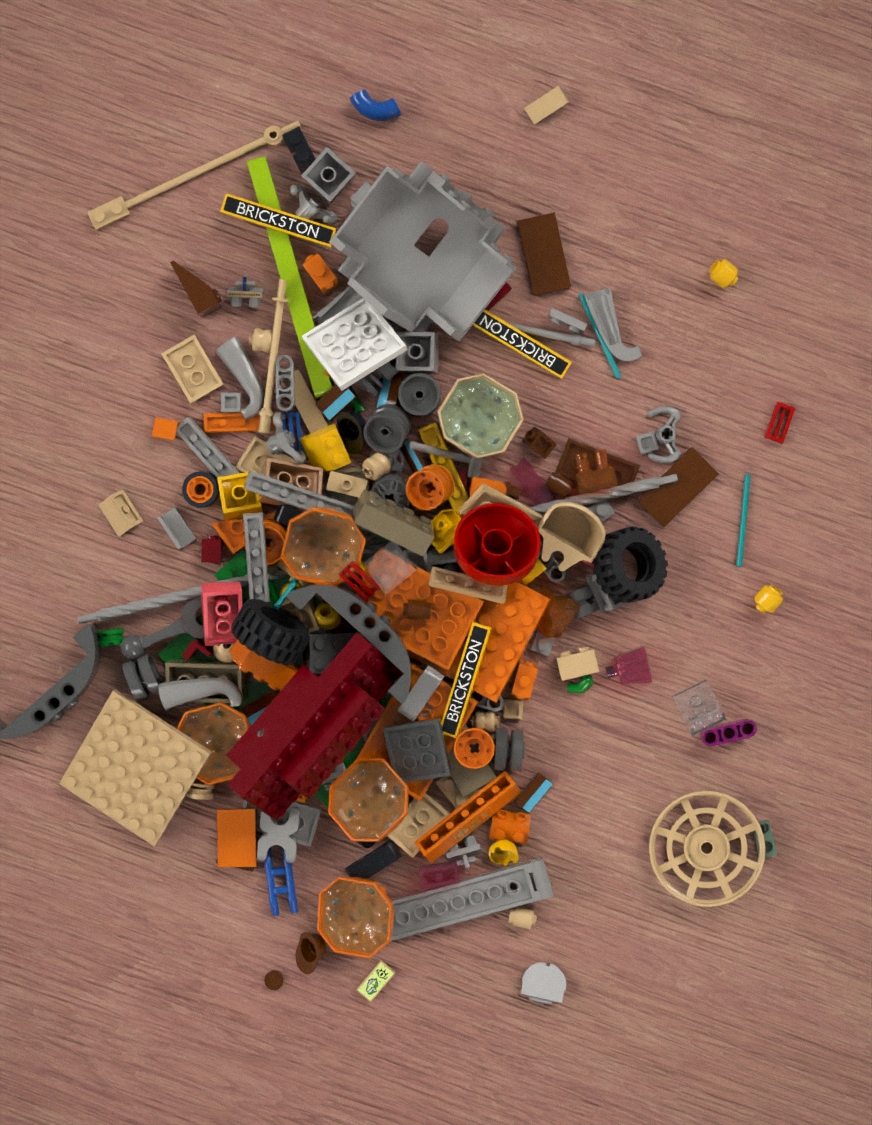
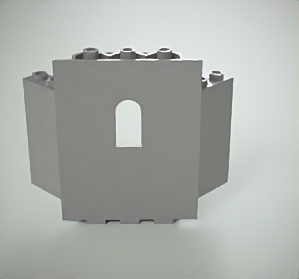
M422 161L409 177L399 169L395 168L392 170L387 166L329 241L340 252L348 256L338 271L349 278L347 284L377 311L406 330L413 332L416 329L418 332H424L435 322L450 336L460 341L517 269L512 264L513 259L506 253L501 255L499 253L501 249L495 245L507 228L492 217L494 213L486 207L481 209L472 202L471 199L473 197L465 190L461 193L449 183L451 179L443 173L438 175ZM442 218L448 223V232L430 256H427L414 244L433 220Z

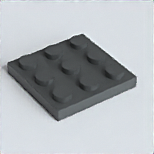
M440 718L383 728L391 767L405 783L445 777L452 774Z

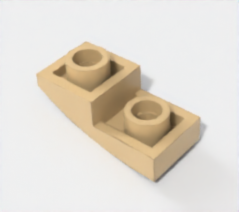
M558 85L524 109L535 125L569 101Z

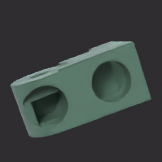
M759 821L758 823L764 835L765 857L777 855L769 821ZM755 830L753 832L757 847V856L759 857V842Z

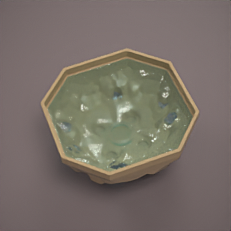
M484 373L457 379L437 412L444 439L477 459L504 453L524 420L517 393Z

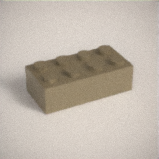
M363 490L353 508L355 524L421 556H424L434 539L433 525L430 519L425 516L419 517L409 508H401L390 499L384 500L374 491L368 492Z
M170 659L165 663V682L200 678L227 679L238 687L241 694V702L243 703L246 700V673L239 669L238 664L235 662L224 663L219 660ZM219 693L191 702L230 703V700L225 694Z

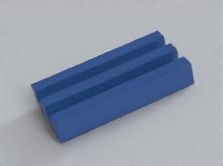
M284 413L288 417L289 431L293 435L292 417H296L299 447H295L294 442L293 448L296 451L303 450V445L300 441L302 437L300 413ZM284 419V420H282V422H283V430H286L285 419Z

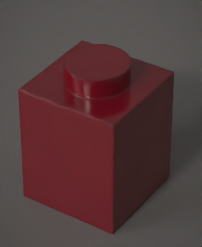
M208 535L207 539H202L201 562L222 563L223 540H218V536Z

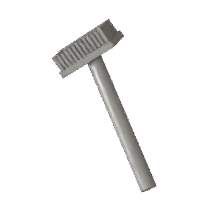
M413 441L410 442V449L468 463L467 477H479L483 458L477 459L473 456Z

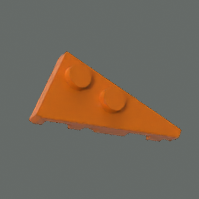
M276 512L264 514L263 517L264 519H273ZM243 518L212 523V526L233 554L245 546Z

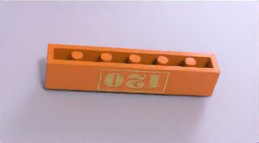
M504 771L414 843L430 864H432L521 794V791L507 772Z

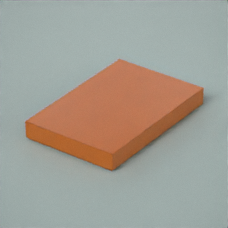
M256 808L217 809L218 867L257 866Z

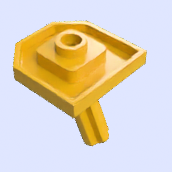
M454 509L441 510L431 520L434 531V539L431 543L440 554L450 545H454L455 531L462 519Z

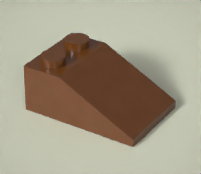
M175 261L170 262L197 314L201 318L222 308L220 302L223 300L216 289L212 290L209 285Z

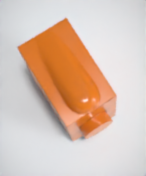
M318 253L315 256L309 255L305 259V263L302 265L324 296L340 285L335 275Z
M524 659L519 660L509 695L515 696L520 700L530 699L538 671V663Z

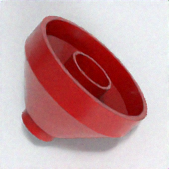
M490 503L470 510L460 520L455 531L454 555L461 569L474 580L494 586L509 585L520 581L533 570L538 560L541 540L536 524L526 513L511 505Z

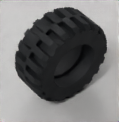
M632 526L605 535L604 544L592 562L594 564V569L592 570L593 575L596 574L597 584L601 585V590L605 594H609V598L617 599L621 603H631L647 599L655 595L665 583L663 578L667 577L666 567L668 566V560H665L666 552L662 550L661 542L655 539L656 536L651 532L647 533L646 529ZM625 549L633 554L637 562L638 573L635 581L629 578L623 569L622 555Z
M249 599L244 602L232 624V633L242 645H245L247 649L269 661H274L278 664L282 663L283 665L296 663L310 639L309 629L296 616H293L281 607L279 610H276L272 603L261 599Z

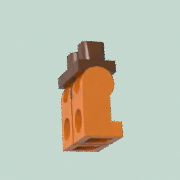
M471 477L468 497H471L484 483L512 499H519L521 488L512 487L511 482L505 481L502 483L500 481Z

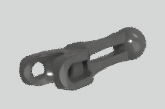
M198 598L186 603L182 609L181 617L162 630L142 637L138 635L125 637L121 643L123 655L128 659H138L144 654L146 648L167 637L188 633L195 638H204L203 626L198 624L195 618L197 610L202 607V599Z

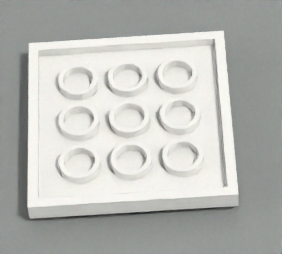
M364 298L302 335L303 341L341 391L407 350L404 342L381 313Z

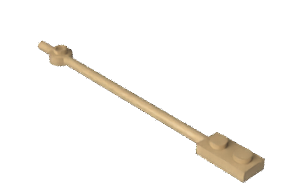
M296 121L281 129L277 126H270L265 130L264 137L127 201H124L123 197L120 196L88 211L89 218L97 231L131 215L129 208L265 144L270 146L280 145L283 141V134L297 127L301 128L299 121ZM275 132L277 136L276 138H271L270 134Z

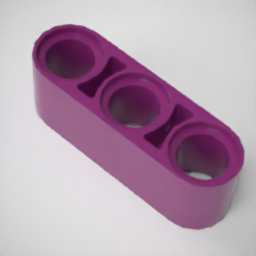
M741 719L705 728L701 731L700 739L709 747L750 738L756 734L757 726L749 719ZM746 723L751 724V731L748 733H744L742 730L743 725ZM726 728H732L733 734L731 737L726 738L724 736ZM713 732L714 740L706 742V734Z

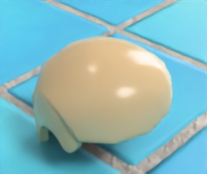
M234 643L229 648L223 644H220V646L214 645V656L221 662L233 663V656L229 650Z

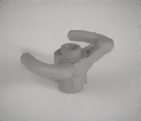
M293 184L290 187L292 195H296L297 192L299 193L300 207L295 212L296 216L311 221L323 219L328 224H335L338 221V216L333 211L320 208V203L316 199L309 198L307 189L304 186Z
M667 406L657 407L648 412L649 417L663 413L670 414L666 424L660 426L656 431V439L661 444H665L670 455L648 454L650 460L663 464L678 461L681 456L680 450L675 445V424L680 419L681 414L678 409ZM664 431L668 433V437L666 439L664 438V436L662 437L661 435Z
M276 412L273 416V422L276 426L275 435L269 437V440L266 441L269 451L273 455L286 452L293 457L297 464H303L306 461V452L300 450L298 453L293 448L295 442L294 435L291 431L283 430L282 420L286 418V415L282 412Z

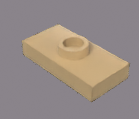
M330 471L326 490L359 498L363 490H366L368 480Z

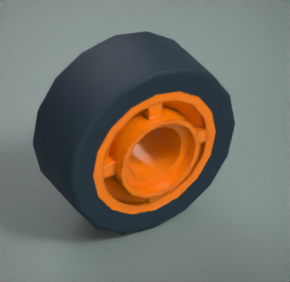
M203 471L190 474L182 485V494L185 501L197 508H206L212 505L220 493L216 478ZM200 484H203L206 488L203 495H198L196 492V488Z

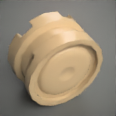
M194 781L187 793V797L199 800H212L214 798L212 789H214L215 784L207 785L202 781Z

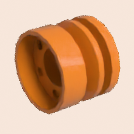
M431 464L423 467L410 476L406 483L408 500L420 510L428 511L435 509L449 499L454 491L453 477L441 465Z
M264 519L265 537L267 539L271 538L270 543L265 541L267 565H271L281 559L287 531L278 521Z
M471 728L464 730L458 735L454 743L456 759L467 768L478 769L484 767L494 756L495 744L493 738L482 729ZM478 743L480 745L478 747L479 753H471L472 748L470 745Z

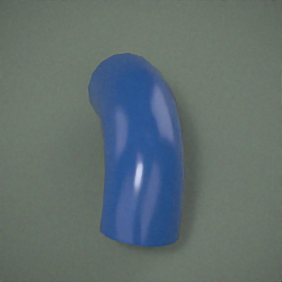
M366 89L350 97V101L357 111L371 120L387 121L401 116L400 109L393 98L384 102H378L369 96Z

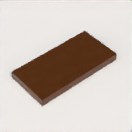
M555 212L518 220L517 224L533 296L571 288Z
M568 438L555 474L559 473L571 481L595 490H601L634 482L640 465ZM629 495L617 498L627 501Z
M693 447L661 476L676 474L678 481L647 490L637 499L663 528L719 475Z

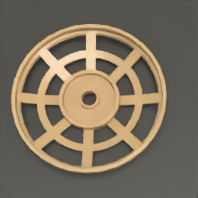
M697 791L677 798L661 812L652 828L649 854L654 873L668 892L686 903L696 906L713 907L733 902L743 896L753 886L763 868L765 841L760 824L754 814L739 800L716 791ZM702 796L721 798L717 809L704 807L694 810L688 799ZM729 801L739 807L752 823L741 827L731 815L724 812L727 802ZM681 803L686 813L674 823L671 830L659 827L668 812ZM702 813L715 814L711 825H700L696 815ZM723 817L728 820L736 830L725 834L718 828L721 818ZM689 818L693 829L687 836L677 833L676 831L679 826ZM755 830L759 842L757 862L746 858L747 840L745 834ZM657 834L668 837L666 850L669 861L658 866L655 854ZM740 837L742 846L741 856L730 852L729 841ZM673 839L684 843V854L674 858L672 851ZM705 842L710 843L713 847L709 853H704L701 850V846ZM727 859L738 863L735 869L725 877L721 866ZM688 861L695 867L692 878L684 874L678 865ZM743 866L754 869L747 883L738 891L732 893L728 882L739 874ZM673 868L674 872L682 880L690 884L686 895L671 886L662 873ZM702 871H714L718 879L713 882L699 881ZM721 886L726 896L714 900L693 898L697 887L715 888Z

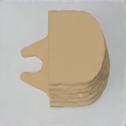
M560 502L552 505L537 526L539 533L543 536L542 560L547 562L554 551L562 552L564 559L558 566L560 571H565L581 560L592 563L605 541V529L596 514L590 509L573 502Z

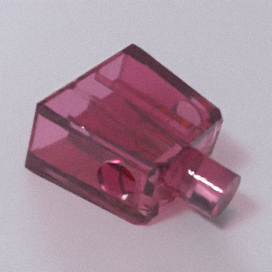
M643 645L615 656L616 665L605 667L607 678L618 676L621 684L653 682L645 646Z

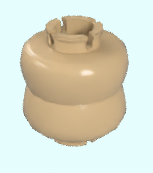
M255 328L254 333H250L249 345H252V350L270 353L273 330Z
M382 453L373 454L370 458L364 460L362 466L363 474L365 473L367 478L374 481L380 479L383 475L389 473L390 460Z
M477 710L476 715H472V728L475 727L493 734L495 729L499 728V716H496L495 711Z

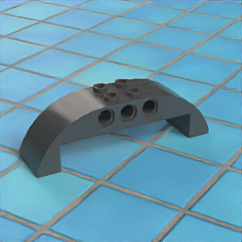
M330 584L303 586L291 591L286 596L301 610L318 593L402 671L397 679L388 687V692L401 704L406 701L411 683L409 653L399 634L390 625L391 620L384 614L380 616L376 612L377 608L369 600L366 603L358 595L345 588ZM359 604L361 611L354 613L351 610V605ZM372 617L375 619L376 624L368 626L365 623V619ZM381 631H388L390 638L382 639L379 635Z
M94 623L87 624L73 637L88 656L8 726L0 719V738H17L30 734L50 722L58 721L65 714L63 712L65 709H71L79 702L77 698L87 690L94 680L101 660V647L98 644L100 637L97 635L98 628ZM69 685L73 686L74 693L69 691ZM55 698L59 700V706L55 704ZM41 711L44 712V714H45V719L41 717V715H40V712H41Z

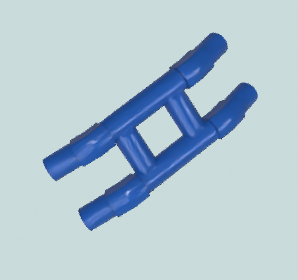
M271 847L268 850V856L264 860L269 902L273 916L280 914L277 900L278 894L288 893L291 913L298 912L292 863L286 861L283 847L284 867L273 868ZM285 874L287 886L275 887L274 876Z

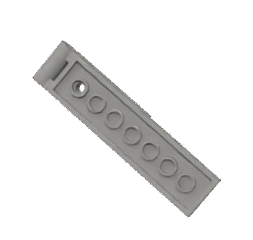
M537 858L460 879L451 884L393 899L394 920L391 941L554 896L544 859ZM515 883L517 884V887L512 888L510 884Z

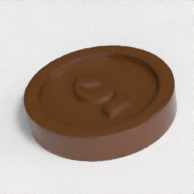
M272 970L266 974L264 982L267 988L277 990L283 985L284 978L279 971Z

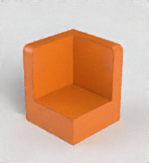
M155 417L152 436L175 440L177 427L180 425V422Z

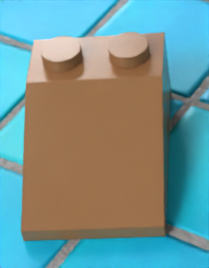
M267 458L262 466V475L321 495L323 468ZM259 494V502L273 505H289Z

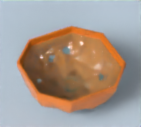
M312 507L289 520L281 559L297 580L338 586L345 582L339 576V573L352 560L358 566L360 565L366 537L358 525L354 523L351 515L331 508ZM351 567L350 570L357 575V571Z
M223 702L186 711L177 727L179 731L212 752L197 776V779L207 785L231 780L238 773L240 768L226 755L251 726L246 715Z
M356 759L330 785L328 814L353 842H380L393 832L407 815L409 786L385 759Z
M339 876L319 893L317 931L334 952L371 958L391 942L394 908L392 900L387 896L386 889L378 882L358 877Z

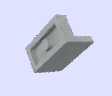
M176 507L157 518L179 550H182L197 539Z

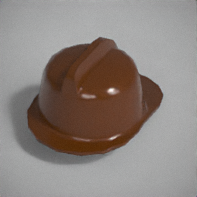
M304 932L300 936L295 957L300 971L304 974H311L315 970L318 960L325 956L326 944L321 935Z

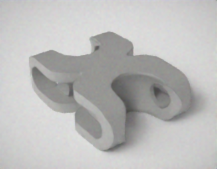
M298 807L291 809L289 819L284 823L276 822L261 811L260 828L266 834L262 835L258 841V860L264 861L268 856L269 848L273 845H279L285 850L286 861L294 864L298 842L291 834L296 833L299 828L300 809Z

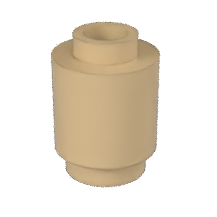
M516 907V909L511 908L508 923H511L512 926L530 930L531 926L535 927L537 915H534L533 910Z

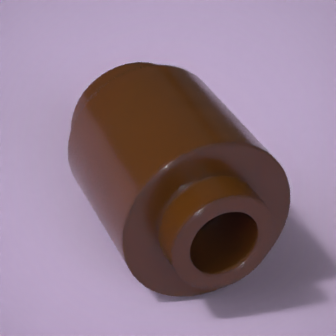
M553 472L545 484L548 490L563 499L566 496L570 497L575 488L572 486V481L559 473L555 474Z
M409 599L408 603H404L403 615H407L406 619H430L431 603Z

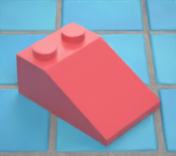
M240 581L201 584L205 646L235 643L237 639L232 633V624L242 608Z

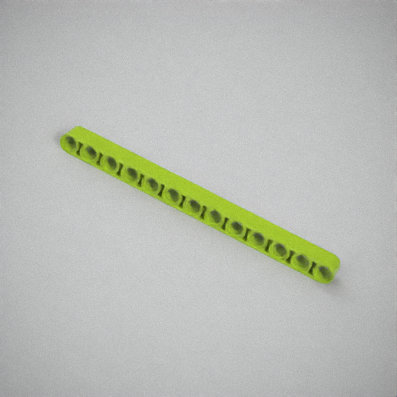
M266 156L248 160L247 164L259 204L281 211ZM266 227L280 278L287 280L286 299H289L288 306L315 398L318 399L323 397L333 387L330 376L324 374L326 370L302 339V335L314 329L315 324L290 238L286 233Z

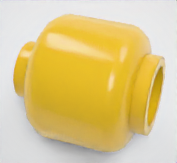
M726 259L716 260L709 269L710 279L722 288H726L729 285L733 286L738 280V269Z
M772 584L770 586L764 585L754 597L757 604L755 607L762 613H773L783 602L781 596L783 593Z
M323 602L316 607L314 617L322 629L332 630L340 624L341 615L327 602Z

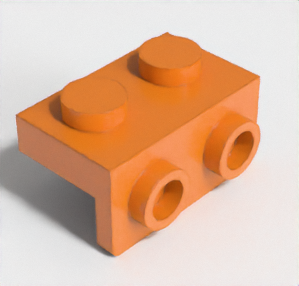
M499 810L492 816L489 839L509 840L515 843L527 844L531 815L522 812Z

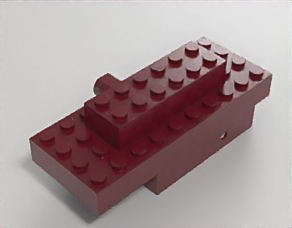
M358 633L351 638L319 677L302 665L227 753L226 756L240 768L227 785L242 799L278 821L279 818L285 815L286 810L298 799L300 794L308 799L316 794L321 784L343 762L344 757L349 751L355 748L357 742L369 731L371 725L381 717L385 708L378 701L387 694L388 687L397 679L402 671Z

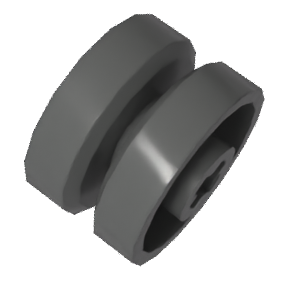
M415 373L408 376L399 387L398 398L401 407L408 414L415 417H424L431 414L437 409L440 402L438 383L431 376L424 373ZM416 392L423 393V397L417 398Z
M384 404L373 411L364 426V437L367 444L380 453L397 451L403 445L411 430L410 418L402 408L396 405Z
M149 653L139 657L138 664L134 660L122 664L128 686L138 702L147 699L149 692L153 695L159 694L158 686L163 682L158 668Z
M496 728L494 770H504L506 768V761L509 759L510 770L521 771L522 759H524L523 730L513 729L510 741H508V731Z

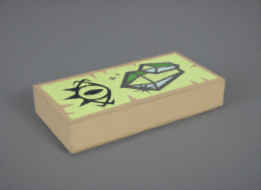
M380 960L356 990L371 1002L393 977L395 971Z

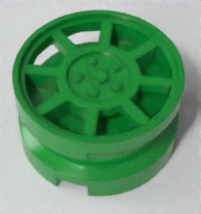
M124 628L97 631V635L100 637L99 647L121 644L124 639Z

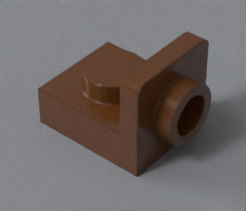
M536 427L529 430L522 441L543 459H546L557 445Z

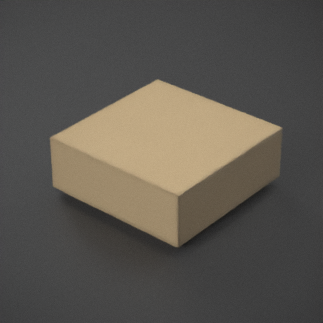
M504 699L503 718L522 720L524 700Z

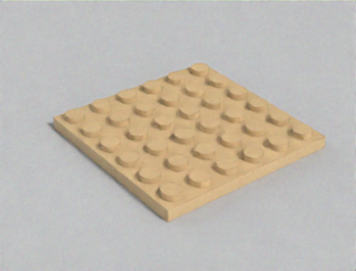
M115 689L109 696L59 784L155 847L212 752Z

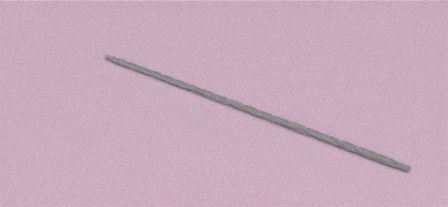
M676 474L660 478L656 476L651 479L605 488L592 493L576 495L528 508L544 515L556 503L573 502L580 505H588L606 499L630 495L635 492L659 488V485L676 482L678 478ZM392 541L364 546L361 559L377 554L380 548L392 552L404 547ZM350 552L346 554L347 559L351 556ZM279 568L275 574H268V581L285 577L288 574ZM248 574L215 583L240 581L241 587L249 586ZM201 586L162 594L155 598L133 601L125 605L104 608L96 613L77 617L78 623L82 624L95 620L103 621L141 610H149L171 603L195 599L201 596Z

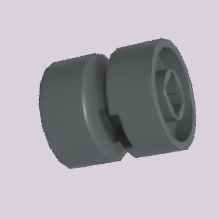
M589 585L566 594L569 603L574 605L572 610L576 619L599 610L596 600L591 598L593 593Z

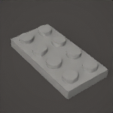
M244 800L242 808L256 807ZM295 801L286 810L285 815L276 822H286L289 819L291 809L298 807L300 809L299 828L296 833L291 835L296 838L299 844L311 847L322 809ZM256 808V831L266 834L260 828L261 810Z

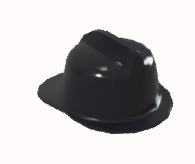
M359 410L350 413L341 412L336 418L339 434L347 452L358 454L363 449V434L366 421L360 415Z

